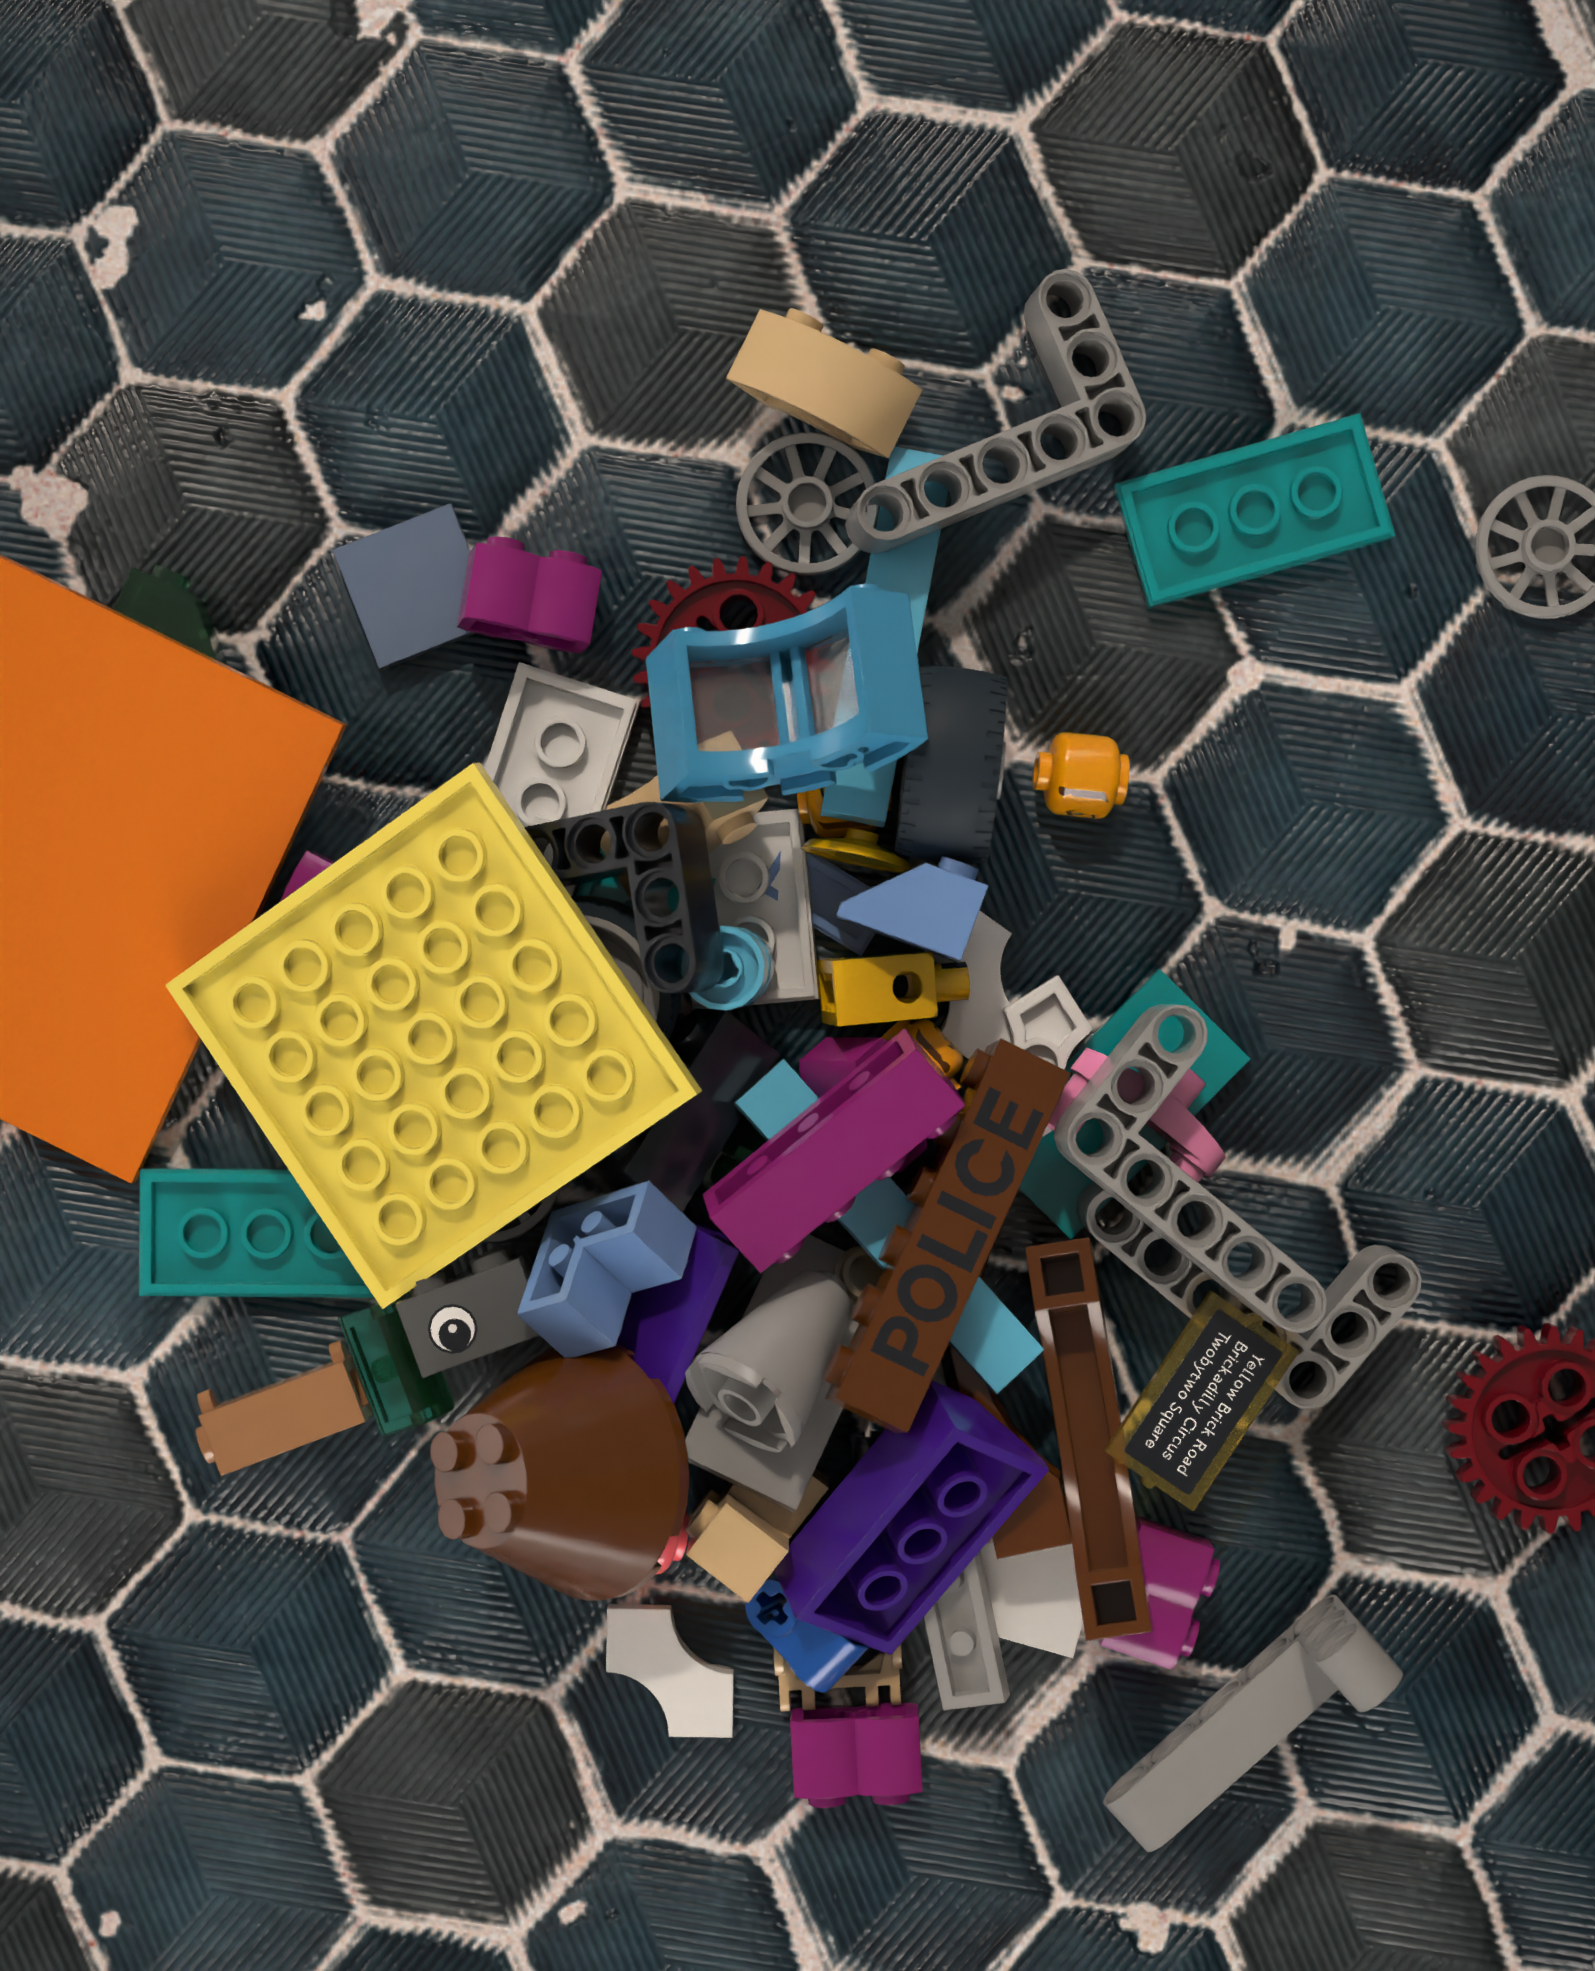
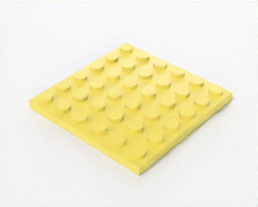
M481 763L469 765L165 985L382 1309L416 1287V1281L426 1280L702 1092L685 1064Z

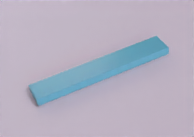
M895 446L889 458L885 479L943 455ZM925 482L924 491L929 502L937 507L945 508L948 494L947 488L939 482ZM880 506L876 530L882 532L893 531L894 522L892 515L887 509ZM941 529L886 552L871 553L865 584L878 585L885 591L909 594L917 652ZM852 655L838 725L859 713ZM897 760L871 772L864 768L863 762L854 767L836 771L837 784L825 787L820 815L884 827Z
M783 1059L742 1095L734 1105L763 1138L768 1141L819 1098ZM890 1177L881 1181L875 1179L856 1195L852 1207L837 1220L884 1271L886 1263L879 1260L882 1246L895 1224L904 1227L914 1204L906 1201V1195ZM978 1277L948 1344L992 1393L998 1394L1044 1348L983 1280Z

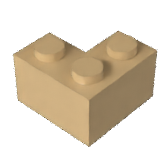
M815 1468L799 1506L794 1513L731 1482L727 1484L720 1495L713 1489H710L689 1516L690 1523L685 1529L690 1534L686 1555L749 1603L788 1553L791 1536L829 1489V1478Z

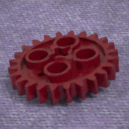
M745 556L740 557L735 573L726 574L724 565L719 557L714 558L712 577L706 579L692 565L688 567L690 587L684 590L680 585L669 580L666 582L673 601L666 605L651 599L648 603L659 620L657 625L638 623V632L650 639L651 643L648 647L632 649V656L641 662H646V657L672 630L685 627L699 628L697 620L701 617L707 618L717 631H727L728 629L721 622V616L726 606L734 601L742 600L749 602L755 607L758 616L753 627H758L806 613L815 601L816 594L812 590L795 598L792 592L796 583V575L793 573L786 576L779 584L772 582L773 565L769 561L761 568L758 576L749 574V566ZM838 644L807 654L812 702L814 698L832 700L834 697V691L822 684L820 679L822 676H831L839 673L838 664L822 659V654L838 647ZM763 664L748 666L754 676L773 695L772 679L764 673ZM703 669L697 674L690 675L697 740L700 741L699 745L728 733L732 734L740 749H757L760 745L766 743L769 747L779 745L775 704L766 706L739 672L732 670L725 675L720 671L721 669ZM647 670L633 676L636 685L648 686ZM728 690L743 692L751 702L749 714L738 723L730 724L723 722L715 714L714 706L717 698ZM650 695L641 702L644 710L651 709ZM813 705L814 720L820 723L823 716Z
M1544 1323L1540 1340H1536L1532 1331L1521 1325L1517 1328V1345L1512 1346L1505 1338L1496 1335L1493 1337L1497 1352L1496 1356L1491 1359L1477 1350L1472 1353L1475 1362L1480 1368L1476 1376L1463 1371L1456 1373L1458 1379L1468 1389L1465 1395L1453 1394L1446 1396V1401L1461 1410L1460 1417L1442 1421V1427L1460 1435L1461 1440L1447 1446L1445 1451L1452 1458H1466L1467 1461L1454 1474L1462 1483L1479 1479L1473 1487L1470 1496L1479 1504L1494 1497L1490 1513L1496 1518L1503 1520L1515 1508L1514 1522L1522 1530L1527 1531L1535 1516L1538 1515L1541 1529L1548 1534H1554L1558 1516H1562L1571 1529L1579 1531L1581 1529L1582 1511L1586 1510L1595 1518V1453L1583 1455L1580 1449V1438L1583 1432L1595 1425V1408L1589 1412L1576 1413L1587 1405L1591 1398L1595 1397V1337L1583 1348L1584 1331L1571 1326L1561 1341L1557 1326L1551 1323ZM1570 1369L1574 1376V1387L1571 1393L1565 1398L1552 1400L1548 1391L1552 1375L1559 1370ZM1507 1400H1515L1519 1409L1517 1421L1509 1429L1503 1431L1495 1430L1492 1424V1413L1496 1406ZM1547 1415L1558 1420L1553 1425V1431L1556 1436L1551 1440H1547L1539 1435L1545 1430L1542 1419ZM1521 1443L1510 1452L1508 1457L1501 1458L1499 1456V1451L1509 1444ZM1539 1456L1547 1457L1550 1464L1547 1478L1541 1484L1526 1486L1523 1473L1527 1463Z

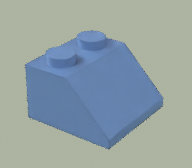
M942 856L937 867L928 863L922 864L841 902L836 919L958 962L963 957L988 885L975 881L979 869Z

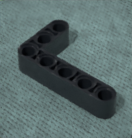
M641 802L524 827L543 856L548 844L551 845L553 850L551 868L564 887L628 874L642 969L646 980L653 988L663 993H697L712 989L718 983L724 971V954L705 829L700 816L693 809L679 804ZM666 819L669 825V838L662 847L658 839V828L660 823ZM607 831L611 839V848L608 855L604 858L600 846L603 834ZM673 884L677 886L679 891V904L674 912L670 910L668 904V892ZM683 949L689 957V970L684 978L679 973L677 967L678 957Z

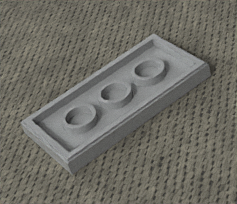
M808 1234L805 1237L803 1246L792 1258L780 1264L774 1262L764 1270L742 1319L801 1271L811 1270L817 1272L818 1270H825L833 1274L837 1261L845 1251ZM852 1312L838 1346L842 1344L849 1347L859 1323L851 1320ZM823 1381L801 1437L792 1447L788 1443L782 1452H770L750 1445L723 1428L722 1426L729 1416L724 1414L714 1403L707 1413L700 1406L685 1438L688 1462L794 1513L799 1506L843 1407L825 1399L831 1384Z

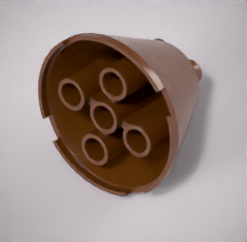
M617 1343L616 1346L574 1358H564L552 1346L545 1349L458 1419L448 1431L438 1433L433 1439L430 1455L435 1466V1490L440 1507L438 1523L442 1533L449 1539H460L465 1544L576 1599L596 1601L617 1598L634 1592L645 1585L662 1567L657 1561L662 1555L669 1537L677 1536L680 1533L687 1507L689 1489L688 1454L683 1429L674 1403L659 1378L650 1379L641 1367L632 1360L635 1353Z

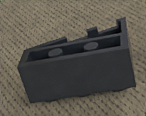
M695 1008L675 1027L668 1041L702 1092L581 1174L604 1193L608 1194L650 1181L681 1212L684 1211L743 1116L734 1103L765 1076L780 1057L776 1050L727 1010Z

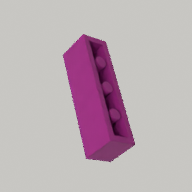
M904 1028L703 1194V1198L710 1219L753 1266L762 1273L774 1262L780 1264L792 1258L803 1246L805 1237L824 1221L833 1222L842 1217L854 1204L856 1195L875 1179L881 1181L893 1175L905 1162L906 1154L925 1138H936L948 1130L955 1122L957 1112L966 1105L953 1083Z

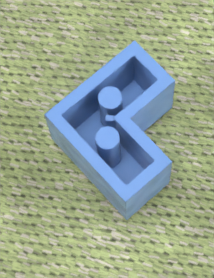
M650 1181L551 1211L517 1315L564 1358H574L616 1346L623 1328V1320L631 1294L682 1279L697 1227Z

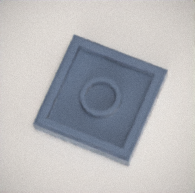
M451 503L333 549L373 655L381 670L476 634L457 627L468 558L471 550Z

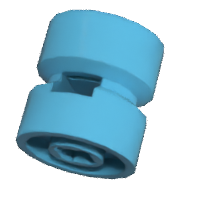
M719 926L724 954V971L722 976L712 989L690 994L695 1001L709 1009L726 1011L752 1005L765 995L773 981L775 963L771 949L760 935L747 928ZM686 951L682 955L681 975L683 978L689 970V957Z

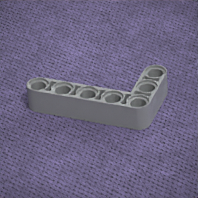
M1069 269L1056 270L1044 278L1029 297L1024 308L1023 316L1027 330L1061 408L875 483L864 490L848 512L845 524L848 537L856 547L864 552L873 554L886 552L1112 459L1139 437L1145 428V408L1093 287L1086 277L1077 271ZM1054 295L1064 299L1070 307L1071 317L1062 318L1052 313L1047 305L1046 296ZM1079 353L1089 357L1095 364L1096 377H1087L1079 373L1073 365L1072 354ZM1098 412L1111 413L1118 419L1122 429L1121 436H1112L1103 431L1099 425ZM1041 435H1051L1061 441L1066 453L1064 460L1052 459L1045 454L1041 447ZM993 458L1003 463L1008 471V483L999 484L990 480L984 473L983 459ZM934 481L944 485L951 495V507L941 508L930 503L925 496V482ZM878 505L887 509L893 517V531L882 532L873 528L867 521L866 507Z
M1159 1004L1150 1007L1141 1014L1060 1116L1055 1126L1054 1134L1057 1149L1075 1167L1260 1318L1289 1332L1302 1333L1313 1329L1321 1322L1327 1306L1325 1291L1319 1282L1138 1134L1200 1056L1207 1043L1208 1034L1204 1019L1196 1010L1188 1006ZM1169 1016H1174L1182 1024L1184 1035L1180 1046L1174 1051L1168 1052L1159 1042L1158 1029L1162 1021ZM1134 1067L1142 1075L1144 1082L1143 1091L1135 1101L1126 1103L1118 1094L1117 1080L1124 1070ZM1094 1118L1102 1127L1103 1141L1100 1147L1093 1153L1083 1154L1076 1143V1132L1085 1120ZM1144 1159L1151 1166L1153 1180L1150 1187L1144 1193L1133 1195L1128 1189L1126 1182L1127 1173L1134 1163ZM1196 1201L1201 1207L1203 1214L1202 1223L1193 1234L1183 1236L1177 1225V1215L1186 1203ZM1246 1242L1252 1253L1251 1264L1243 1274L1233 1276L1227 1265L1228 1255L1237 1244ZM1295 1283L1301 1293V1302L1297 1310L1292 1314L1282 1316L1277 1306L1278 1296L1287 1285Z
M1095 1182L1083 1189L1078 1198L1076 1211L1079 1221L1084 1228L1202 1329L1205 1328L1217 1309H1220L1245 1327L1253 1321L1263 1320L1221 1285L1220 1295L1213 1305L1204 1309L1195 1308L1192 1301L1195 1288L1202 1281L1213 1278L1175 1247H1173L1172 1256L1166 1264L1158 1268L1146 1267L1144 1252L1147 1246L1152 1241L1162 1237L1126 1207L1121 1221L1115 1226L1108 1228L1099 1227L1095 1220L1096 1209L1104 1199L1112 1196ZM1385 1245L1365 1247L1353 1257L1325 1290L1327 1298L1326 1312L1321 1322L1313 1329L1302 1333L1289 1332L1266 1321L1268 1332L1265 1341L1280 1350L1282 1356L1265 1382L1287 1401L1300 1409L1313 1410L1329 1402L1416 1300L1421 1290L1422 1279L1419 1269L1414 1262ZM1394 1263L1397 1269V1279L1394 1285L1387 1291L1375 1292L1373 1276L1376 1270L1384 1264ZM1354 1312L1356 1327L1353 1333L1346 1339L1340 1341L1333 1340L1331 1326L1335 1318L1342 1313ZM1313 1361L1315 1375L1311 1383L1300 1389H1292L1289 1384V1378L1293 1368L1301 1362Z
M1336 1595L1327 1596L1304 1613L1126 1772L1107 1792L1103 1804L1145 1851H1155L1172 1839L1337 1690L1345 1696L1358 1712H1366L1380 1704L1395 1690L1403 1677V1671Z

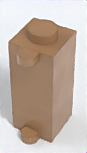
M340 1340L329 1344L332 1362L218 1404L217 1398L211 1389L198 1393L197 1399L202 1412L198 1417L202 1426L196 1429V1435L205 1460L209 1464L216 1462L219 1473L223 1476L365 1423L374 1414V1410L353 1354L349 1355L344 1342Z

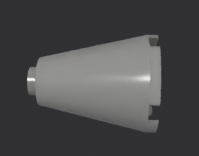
M804 1270L797 1274L695 1356L692 1364L686 1370L685 1376L687 1387L696 1402L706 1413L714 1403L729 1417L722 1427L735 1437L754 1447L770 1452H782L788 1443L792 1447L803 1433L824 1381L823 1377L828 1363L839 1344L852 1312V1303L848 1297L846 1285L836 1275L825 1270H818L817 1272Z

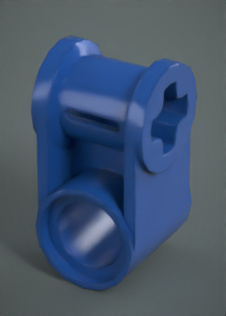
M775 1574L764 1582L749 1603L746 1602L747 1618L753 1628L760 1632L788 1662L792 1671L801 1681L816 1691L828 1692L869 1646L796 1619L788 1600L784 1606L781 1604V1601L786 1596ZM772 1612L775 1617L767 1619L765 1616Z

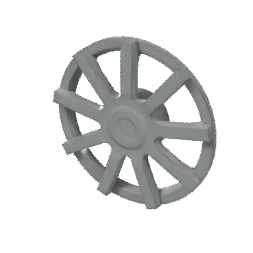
M812 432L795 433L772 441L751 459L738 485L736 513L745 540L762 561L772 562L774 568L798 576L808 577L825 574L847 565L862 550L853 543L847 548L830 526L829 521L831 518L836 517L846 520L847 514L850 511L849 508L836 505L835 497L864 483L866 489L875 484L871 470L852 447L825 434ZM810 443L826 446L812 477L805 476L796 444ZM785 448L793 474V481L788 484L761 467L766 459ZM838 451L851 461L858 472L832 486H828L824 480L835 453ZM753 477H756L780 493V501L776 503L747 505L748 491ZM878 505L867 506V512H865L867 521L873 528H875L878 517ZM781 514L783 516L782 524L762 543L756 536L749 517ZM792 529H796L800 533L798 563L783 559L771 552ZM818 530L824 535L838 554L836 557L823 562L810 563L811 535L814 531Z
M1544 475L1530 477L1512 484L1489 504L1478 523L1475 539V557L1477 562L1475 565L1485 585L1494 597L1502 603L1503 607L1528 617L1557 619L1574 614L1595 601V583L1590 581L1571 562L1574 555L1595 556V544H1577L1574 536L1577 531L1595 519V493L1585 485L1572 479ZM1546 486L1554 487L1547 519L1540 520L1526 495V490ZM1566 490L1580 495L1592 505V507L1568 525L1559 521ZM1511 498H1514L1528 526L1523 531L1495 519L1500 509ZM1492 531L1517 542L1519 548L1514 552L1489 559V532ZM1516 562H1523L1525 570L1509 593L1500 584L1493 569ZM1560 571L1585 593L1579 599L1561 606L1558 600L1556 574ZM1537 574L1543 576L1546 607L1531 605L1520 600L1522 594Z

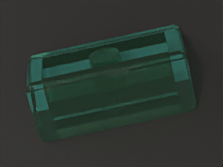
M410 1292L384 1309L381 1308L379 1303L338 1318L382 1437L429 1423L452 1411L454 1408V1402L442 1371L424 1378L421 1376L395 1305Z

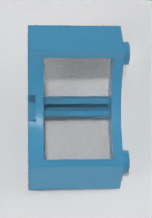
M858 584L848 587L840 595L816 609L772 624L727 631H705L697 627L672 630L646 657L660 801L683 803L745 801L744 791L758 790L766 786L781 784L783 796L811 791L837 784L836 771L854 767L862 762L866 770L869 772L874 771L901 758L928 739L910 599L907 593L885 591L875 584Z

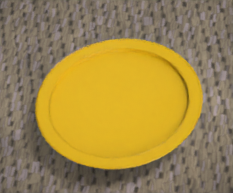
M849 828L845 838L809 839L801 847L803 851L813 855L868 869L901 874L912 870L908 860L878 846L879 835L868 831Z

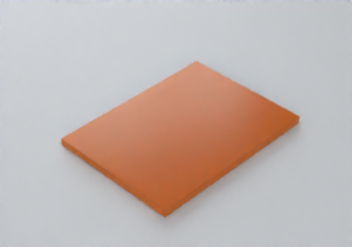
M0 554V1119L132 1184L140 1175V1169L143 1168L202 1041L165 985L259 917L347 724Z

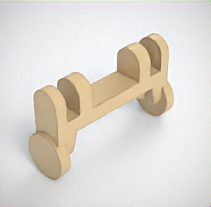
M901 1644L892 1655L881 1651L864 1665L851 1666L832 1688L865 1687L866 1707L879 1706L878 1686L889 1685L892 1706L901 1705L899 1669H902ZM773 1647L775 1676L779 1678L781 1712L790 1711V1691L802 1690L803 1710H816L815 1690L807 1686L796 1676L788 1662Z

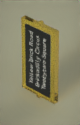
M1209 1291L1104 1451L1142 1476L1141 1483L1146 1488L1157 1486L1194 1511L1299 1351L1263 1327V1320L1260 1316L1256 1314L1247 1316L1214 1292Z

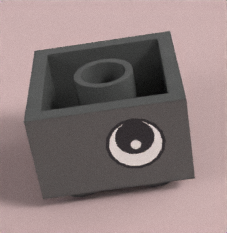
M512 1242L495 1247L476 1255L475 1259L469 1261L471 1269L459 1274H455L452 1264L447 1265L426 1280L416 1281L417 1286L395 1304L422 1378L539 1336L536 1331L517 1315L535 1262L531 1248L516 1253Z

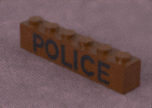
M1003 1039L988 1045L985 1051L977 1048L973 1052L960 1079V1083L968 1087L962 1099L966 1106L957 1112V1118L948 1130L940 1136L933 1138V1142L941 1145L931 1168L922 1165L911 1183L906 1201L914 1204L904 1227L895 1224L889 1232L879 1254V1260L886 1263V1266L876 1287L870 1284L866 1285L852 1312L851 1320L859 1323L849 1347L840 1344L836 1348L824 1373L823 1380L831 1384L825 1397L826 1400L894 1433H908L1069 1079L1070 1072Z

